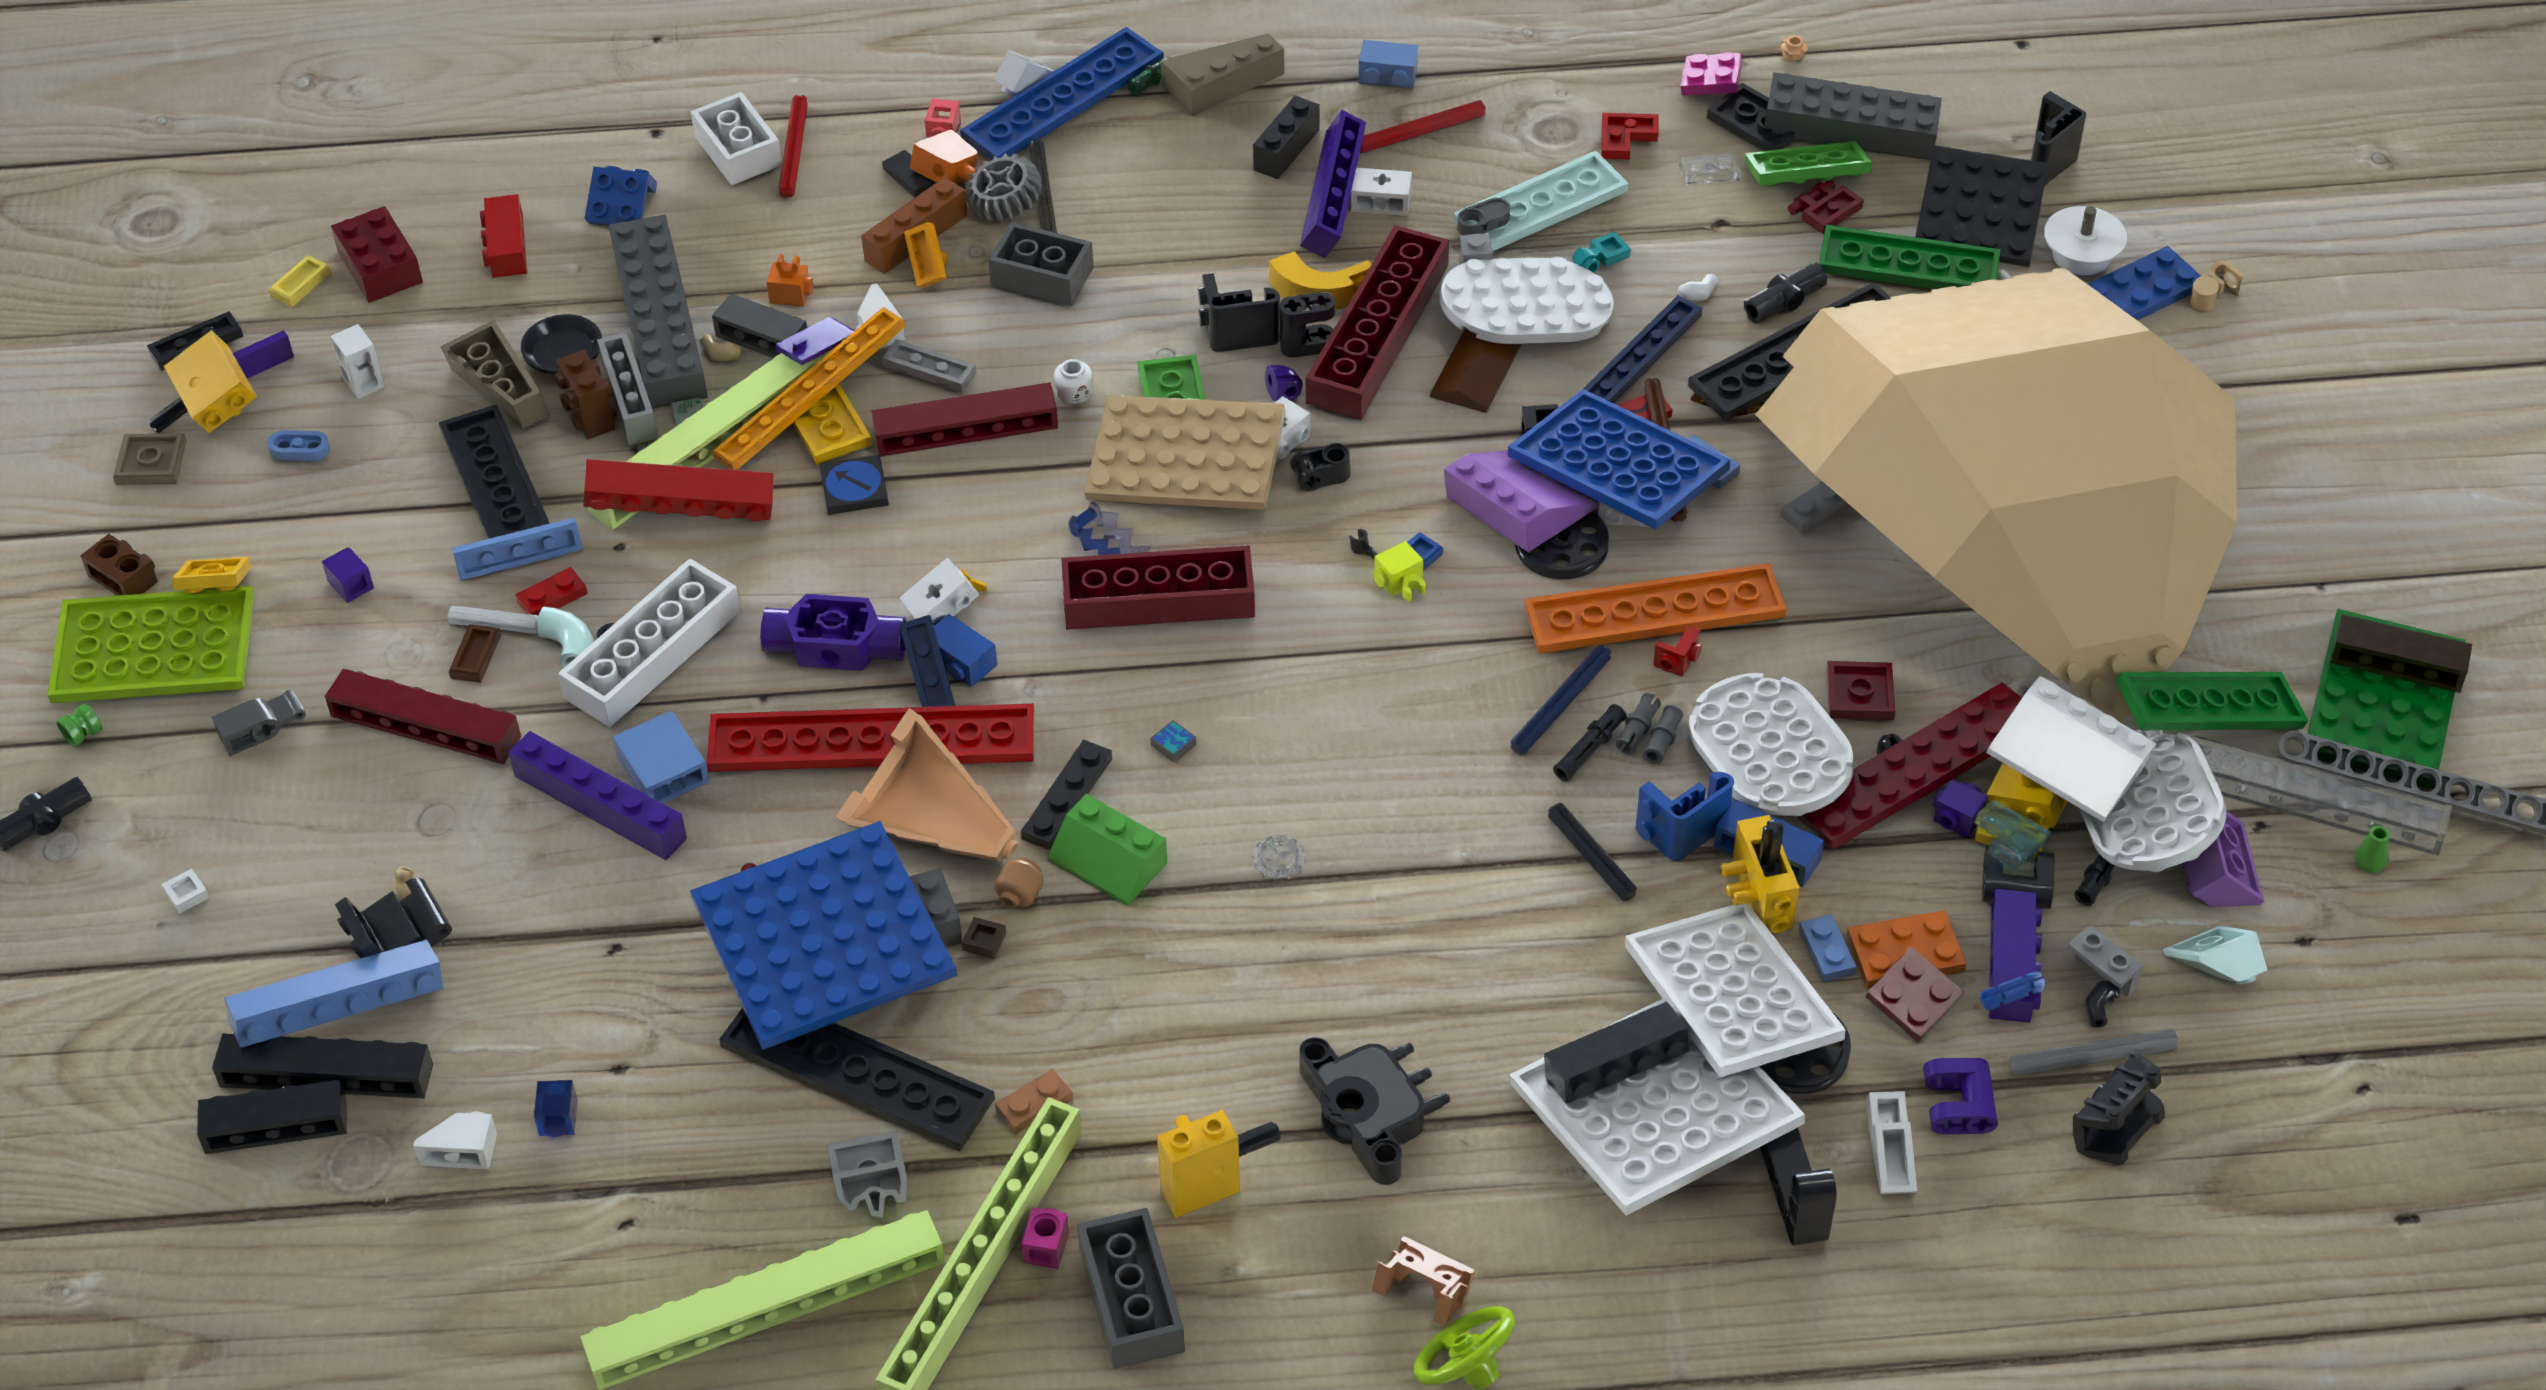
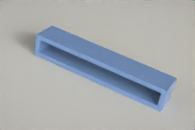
M423 940L224 998L229 1025L240 1048L441 990L443 989L440 962L429 942Z

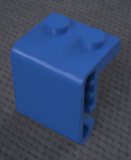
M1714 772L1709 777L1707 799H1705L1706 788L1698 782L1673 801L1648 781L1639 788L1635 829L1644 840H1649L1669 859L1674 861L1682 860L1715 836L1716 825L1731 806L1734 786L1733 777L1725 772Z

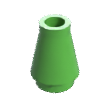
M2373 826L2369 834L2356 849L2355 859L2357 865L2363 871L2376 873L2387 866L2389 862L2390 832L2387 828Z

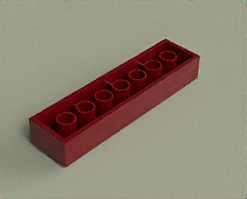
M1394 225L1305 378L1306 404L1362 420L1449 265L1448 239Z

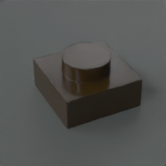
M974 917L961 942L962 951L994 959L1006 935V925Z

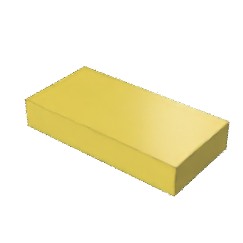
M307 255L268 289L270 297L293 307L331 274L330 266Z

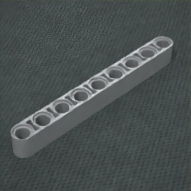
M2299 731L2287 732L2282 736L2278 744L2277 753L2280 759L2287 764L2546 835V799ZM2289 740L2298 741L2302 746V753L2296 756L2288 754L2284 749V743ZM2321 749L2331 750L2335 755V762L2329 765L2322 764L2317 758V752ZM2354 758L2365 760L2368 765V771L2362 774L2353 772L2350 767V761ZM2387 767L2398 769L2401 774L2400 781L2396 783L2386 781L2383 776V770ZM2420 776L2431 778L2434 783V789L2430 792L2421 791L2416 785V779ZM2454 785L2464 787L2467 792L2466 800H2454L2449 793L2450 787ZM2487 794L2497 796L2500 800V808L2495 811L2487 809L2484 806L2483 797ZM2526 803L2530 805L2534 811L2533 818L2530 820L2520 818L2517 814L2518 804Z

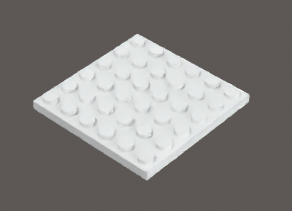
M1661 999V1000H1659V1001H1657V1002H1655V1003H1653V1004H1651V1005H1649V1006H1647V1007H1644V1008H1642V1009H1640V1010H1638V1011H1636V1012H1634V1013H1632V1014H1630V1015H1628V1016H1626V1017H1624V1018H1622V1019H1620V1020H1618V1021H1616V1022H1614V1023H1617V1022H1619V1021H1621V1020H1624V1019H1626V1018H1629V1017H1631V1016H1633V1015H1636V1014H1638V1013H1640V1012H1643V1011H1645V1010H1647V1009H1650V1008L1655 1007V1006H1657V1005H1659V1004H1662V1003H1664L1665 1001H1664L1663 999ZM1689 1035V1052L1568 1104L1564 1103L1546 1079L1544 1058L1509 1074L1511 1086L1626 1216L1805 1124V1114L1759 1066L1719 1078Z

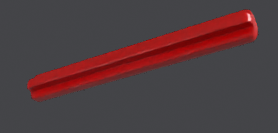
M795 95L792 98L779 182L780 195L783 197H791L795 194L808 107L807 97L804 95Z
M1477 100L1363 135L1360 153H1366L1482 117L1486 114L1485 104H1483L1482 100Z

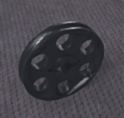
M1592 511L1537 546L1536 548L1543 551L1540 554H1530L1517 544H1515V549L1521 562L1531 571L1553 579H1574L1593 572L1603 563L1608 553L1609 533L1603 520ZM1585 527L1595 528L1597 531L1592 534H1587L1581 531V529ZM1590 549L1594 550L1597 554L1585 556L1581 552ZM1557 560H1565L1570 564L1565 567H1560L1555 565L1554 562Z
M1834 1014L1835 1017L1845 1028V1039L1839 1041L1842 1045L1839 1049L1832 1050L1823 1046L1759 1066L1782 1091L1796 1094L1818 1092L1833 1085L1843 1075L1849 1061L1851 1041L1847 1028L1836 1014ZM1813 1065H1823L1829 1070V1073L1819 1076L1814 1074L1810 1068ZM1783 1066L1789 1067L1794 1071V1075L1787 1078L1781 1077L1775 1070Z

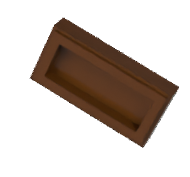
M469 624L449 669L450 678L481 683L501 637L500 629Z

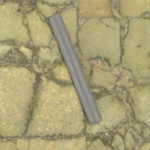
M2167 1029L2017 1054L2010 1057L2009 1067L2011 1073L2017 1076L2129 1057L2132 1051L2143 1055L2173 1050L2177 1048L2178 1037L2175 1030Z

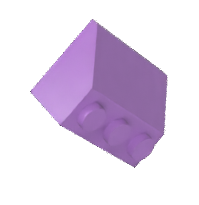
M2226 811L2225 824L2217 839L2200 853L2198 858L2182 863L2189 879L2187 882L2188 890L2194 898L2201 899L2211 907L2260 905L2265 901L2244 823Z

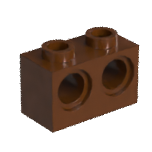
M107 534L80 555L88 577L117 596L143 594L158 582L154 572L155 564L152 559L144 553L139 554L133 550L127 541H120L111 534Z

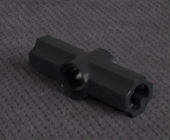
M1817 262L1809 264L1788 277L1784 274H1778L1769 282L1765 290L1744 301V310L1753 323L1761 322L1783 309L1787 312H1792L1802 304L1807 295L1827 285L1828 277L1825 275L1823 267Z
M74 777L45 795L35 792L23 798L19 804V810L0 820V849L5 851L35 833L38 835L52 833L61 824L62 817L92 801L89 792L79 777Z

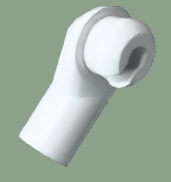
M1707 274L1702 282L1691 281L1679 286L1678 295L1689 301H1705L1711 295L1719 280L1714 274Z

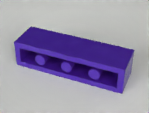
M1995 889L1991 906L1989 988L1994 987L1997 989L1996 985L2020 976L2025 979L2026 974L2034 971L2041 973L2042 964L2041 961H2036V954L2040 955L2042 934H2036V927L2041 926L2042 907H2036V893ZM2041 991L2034 994L2028 992L2029 996L2005 1005L2000 1002V1007L1989 1010V1019L2030 1023L2033 1009H2040Z

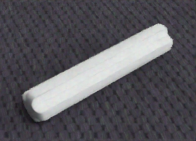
M453 605L450 607L447 616L449 623L455 625L469 626L471 624L499 628L505 631L538 633L537 624L539 616Z

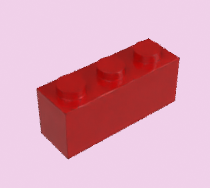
M519 194L484 198L485 210L480 211L482 228H486V230H481L483 247H487V249L482 250L484 266H490L492 278L527 274L524 220Z

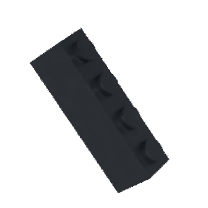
M1666 1001L1544 1053L1546 1079L1564 1103L1568 1104L1689 1052L1688 1027Z
M323 1080L313 1084L288 1085L278 1089L254 1090L243 1094L214 1096L198 1100L197 1136L205 1154L347 1134V1099L340 1080Z

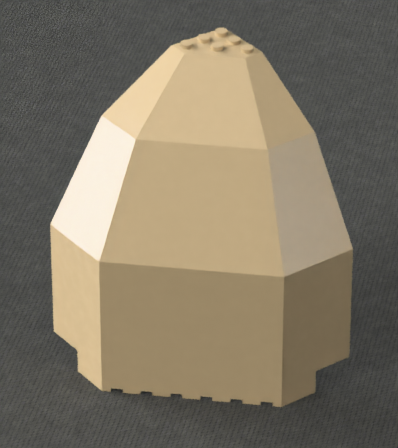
M2064 267L2052 269V272L2040 274L2034 272L2012 276L2011 279L1999 281L1993 279L1971 283L1970 286L1958 288L1952 286L1934 289L1929 293H1911L1893 296L1888 300H1870L1852 303L1847 307L1820 309L1783 355L1794 368L1755 415L1814 475L1931 576L2053 675L2102 712L2122 723L2131 711L2115 681L2121 672H2166L2184 651L2237 524L2235 399L2150 329Z

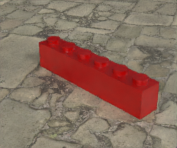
M586 459L583 507H590L595 510L618 509L631 513L646 511L655 512L660 515L674 513L686 514L690 517L703 515L717 516L720 519L770 520L773 505L774 473Z

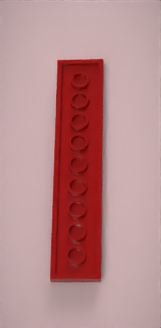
M1034 703L710 714L706 764L708 772L879 767L895 745L891 734L909 708L923 717L948 751L953 753L961 764L1034 762Z

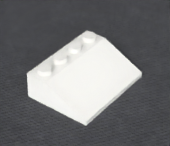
M2039 676L2025 693L1986 753L2104 822L2141 773L2156 743L2147 739L2143 734L2135 732L2118 722L2114 717L2087 704L2085 700L2063 690L2054 682Z

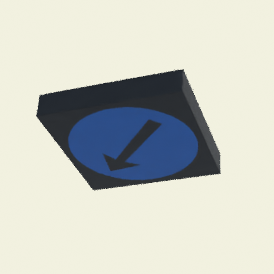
M880 455L819 464L828 515L889 505Z

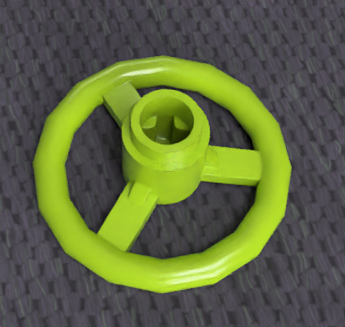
M1501 1305L1484 1307L1468 1313L1449 1324L1420 1351L1413 1364L1414 1378L1426 1386L1445 1384L1461 1377L1464 1378L1468 1385H1473L1476 1390L1490 1386L1500 1376V1372L1497 1369L1498 1362L1493 1355L1508 1341L1515 1328L1514 1312ZM1489 1321H1497L1481 1335H1470L1467 1332L1478 1325ZM1444 1347L1450 1350L1448 1355L1451 1359L1438 1370H1428L1432 1360Z

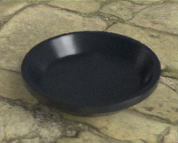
M572 314L554 315L538 321L526 331L521 341V353L525 362L533 369L555 375V373L559 372L556 362L559 358L585 350L590 360L596 359L600 353L597 339H601L602 334L598 326L585 317Z

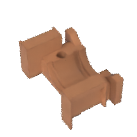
M1404 1236L1401 1239L1398 1252L1392 1251L1390 1262L1387 1265L1378 1262L1372 1291L1385 1296L1398 1280L1402 1282L1410 1274H1419L1430 1282L1434 1290V1298L1438 1299L1433 1321L1446 1327L1448 1320L1453 1314L1462 1308L1464 1296L1469 1293L1475 1270Z

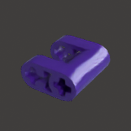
M1937 1058L1924 1064L1925 1085L1929 1089L1961 1090L1963 1102H1942L1930 1108L1931 1129L1938 1134H1984L1997 1128L1998 1119L1989 1063L1982 1058Z

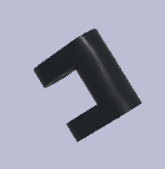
M1317 292L1290 296L1281 300L1279 304L1281 353L1290 358L1320 354L1334 329L1325 324L1306 326V324L1323 322L1333 318L1335 315V298L1329 293Z
M1986 845L1983 860L1982 901L1993 902L1995 889L2036 893V907L2051 909L2054 891L2055 854L2053 852L2036 851L2033 877L2004 874V848Z

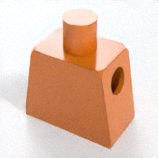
M948 130L915 143L909 168L935 182L946 177L955 184L962 181L967 183L970 181L968 175L977 172L975 167L978 153L953 130Z

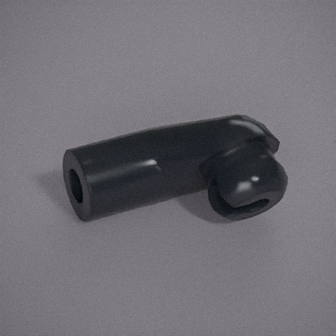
M2109 980L2098 982L2085 999L2090 1024L2094 1028L2103 1027L2108 1023L2104 1005L2107 1002H2114V998L2118 999L2120 995L2119 987Z

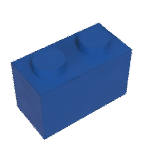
M948 614L934 626L946 671L955 680H961L968 686L973 687L997 666L996 645L952 615Z

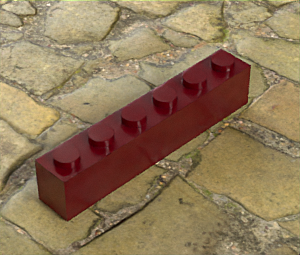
M1051 382L871 410L880 457L1058 429L1057 407Z
M343 668L325 695L330 715L333 718L503 765L509 757L508 752L521 738L516 715H512L507 711H497L483 707L478 703H468L448 695L428 692L419 687L402 685L390 679L384 680L369 676L361 671L355 672Z

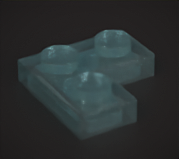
M1993 800L1978 812L1975 824L1984 828L1989 834L1998 836L1990 843L1987 853L1998 859L2002 864L2010 866L2015 870L2048 842L2051 834L2050 831L1996 800Z

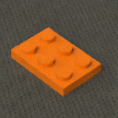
M1945 910L1852 926L1847 929V938L1866 989L1872 988L1911 946L1945 975L1965 972L1967 963Z

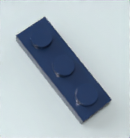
M927 615L899 623L921 706H956L932 617Z

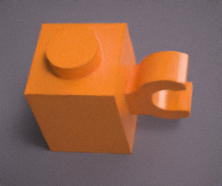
M779 254L777 262L772 264L766 281L769 302L804 307L807 295H811L813 292V278L809 277L808 266L800 265L799 256L795 255L793 262L787 263L784 260V255Z

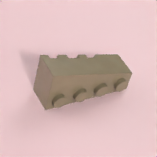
M1269 33L1161 60L1162 86L1192 116L1284 74V48Z
M495 320L441 346L451 370L493 405L497 404L499 410L522 429L550 416L539 389Z

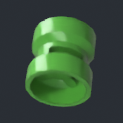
M86 703L75 708V713L71 716L65 715L56 721L61 734L73 747L84 742L85 736L89 734L95 735L103 730L99 718Z

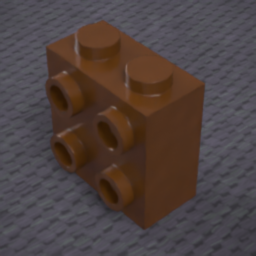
M585 350L557 359L559 372L555 373V378L560 390H563V394L559 395L560 401L566 412L571 411L570 416L575 429H581L587 440L615 430L613 417L617 416V412L612 400L609 399V396L613 394L607 378L602 379L600 377L601 371L595 359L590 360Z

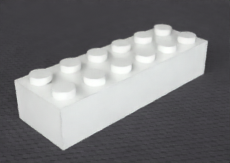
M689 558L558 673L563 698L611 728L741 612L737 587Z

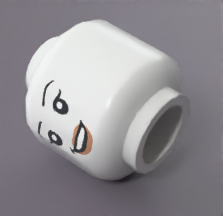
M1076 359L1066 360L1057 366L1053 376L1056 396L1068 404H1078L1089 399L1093 392V375L1090 367Z

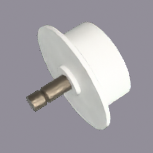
M2074 206L2062 209L2048 219L2044 229L2045 240L2052 249L2055 263L2060 268L2064 267L2076 275L2087 276L2104 271L2109 266L2110 261L2123 252L2127 243V232L2123 224L2112 214L2093 206Z

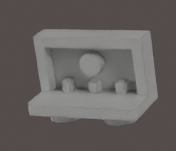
M2089 925L2069 941L2068 948L2075 953V957L2103 979L2109 980L2119 987L2120 992L2126 997H2129L2137 990L2143 965L2093 926Z

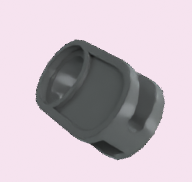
M1491 198L1461 210L1458 214L1457 230L1462 235L1484 234L1504 226L1510 220L1509 202L1502 198ZM1466 220H1475L1478 223L1475 225H1468L1464 222Z

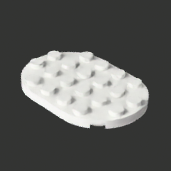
M1558 256L1553 258L1470 259L1447 273L1443 279L1439 297L1444 314L1459 329L1466 327L1469 331L1477 333L1476 338L1502 344L1576 342L1589 339L1598 335L1600 329L1609 324L1614 306L1612 293L1603 282L1602 277Z
M1748 673L1733 676L1712 685L1696 700V707L1689 718L1692 743L1713 772H1725L1733 777L1732 796L1736 800L1766 814L1802 816L1805 813L1818 810L1834 802L1849 785L1854 767L1851 744L1813 695L1799 683L1786 677L1776 680L1764 678L1763 673Z
M2138 729L2134 731L2143 734L2147 739L2156 743L2141 773L2104 822L2080 808L2079 810L2096 850L2105 860L2125 869L2160 872L2165 868L2198 858L2200 853L2206 850L2221 833L2226 820V806L2200 746L2192 738L2180 732L2177 735L2163 733L2162 730L2141 731Z

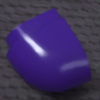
M1283 365L1267 366L1265 382L1267 391L1273 401L1276 402L1282 396L1288 400H1294L1301 394L1303 382L1295 370Z

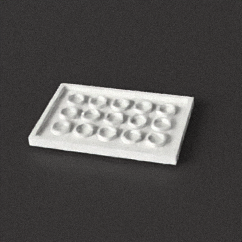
M1749 904L1727 906L1625 936L1626 949L1662 999L1669 1003L1686 1024L1688 1035L1719 1078L1845 1039V1028Z

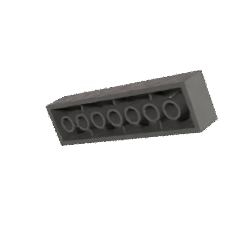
M666 214L608 225L641 377L652 409L671 405V402L700 397L701 399L708 398L703 368Z

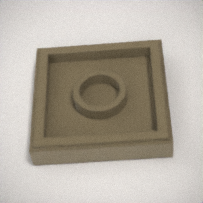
M185 433L124 434L113 476L115 485L176 484L187 441Z

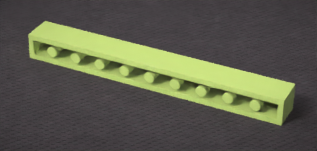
M830 351L804 365L798 364L782 353L775 356L767 364L752 372L751 375L735 386H732L714 401L709 402L691 417L686 418L671 431L663 434L658 440L639 451L626 462L703 467L714 459L712 451ZM588 507V512L611 530L639 512L631 513L618 509L595 510Z
M1050 1097L1047 1098L875 1379L877 1390H928L1026 1227L1032 1207H1038L1082 1134L1080 1109Z
M928 1210L920 1213H911L904 1216L901 1220L884 1226H875L860 1235L839 1239L827 1247L816 1251H806L794 1259L783 1263L771 1264L765 1269L747 1276L735 1277L730 1282L714 1288L702 1289L695 1293V1295L666 1302L659 1308L643 1314H633L625 1320L610 1326L597 1327L590 1331V1333L580 1336L597 1388L602 1390L944 1264L943 1245Z

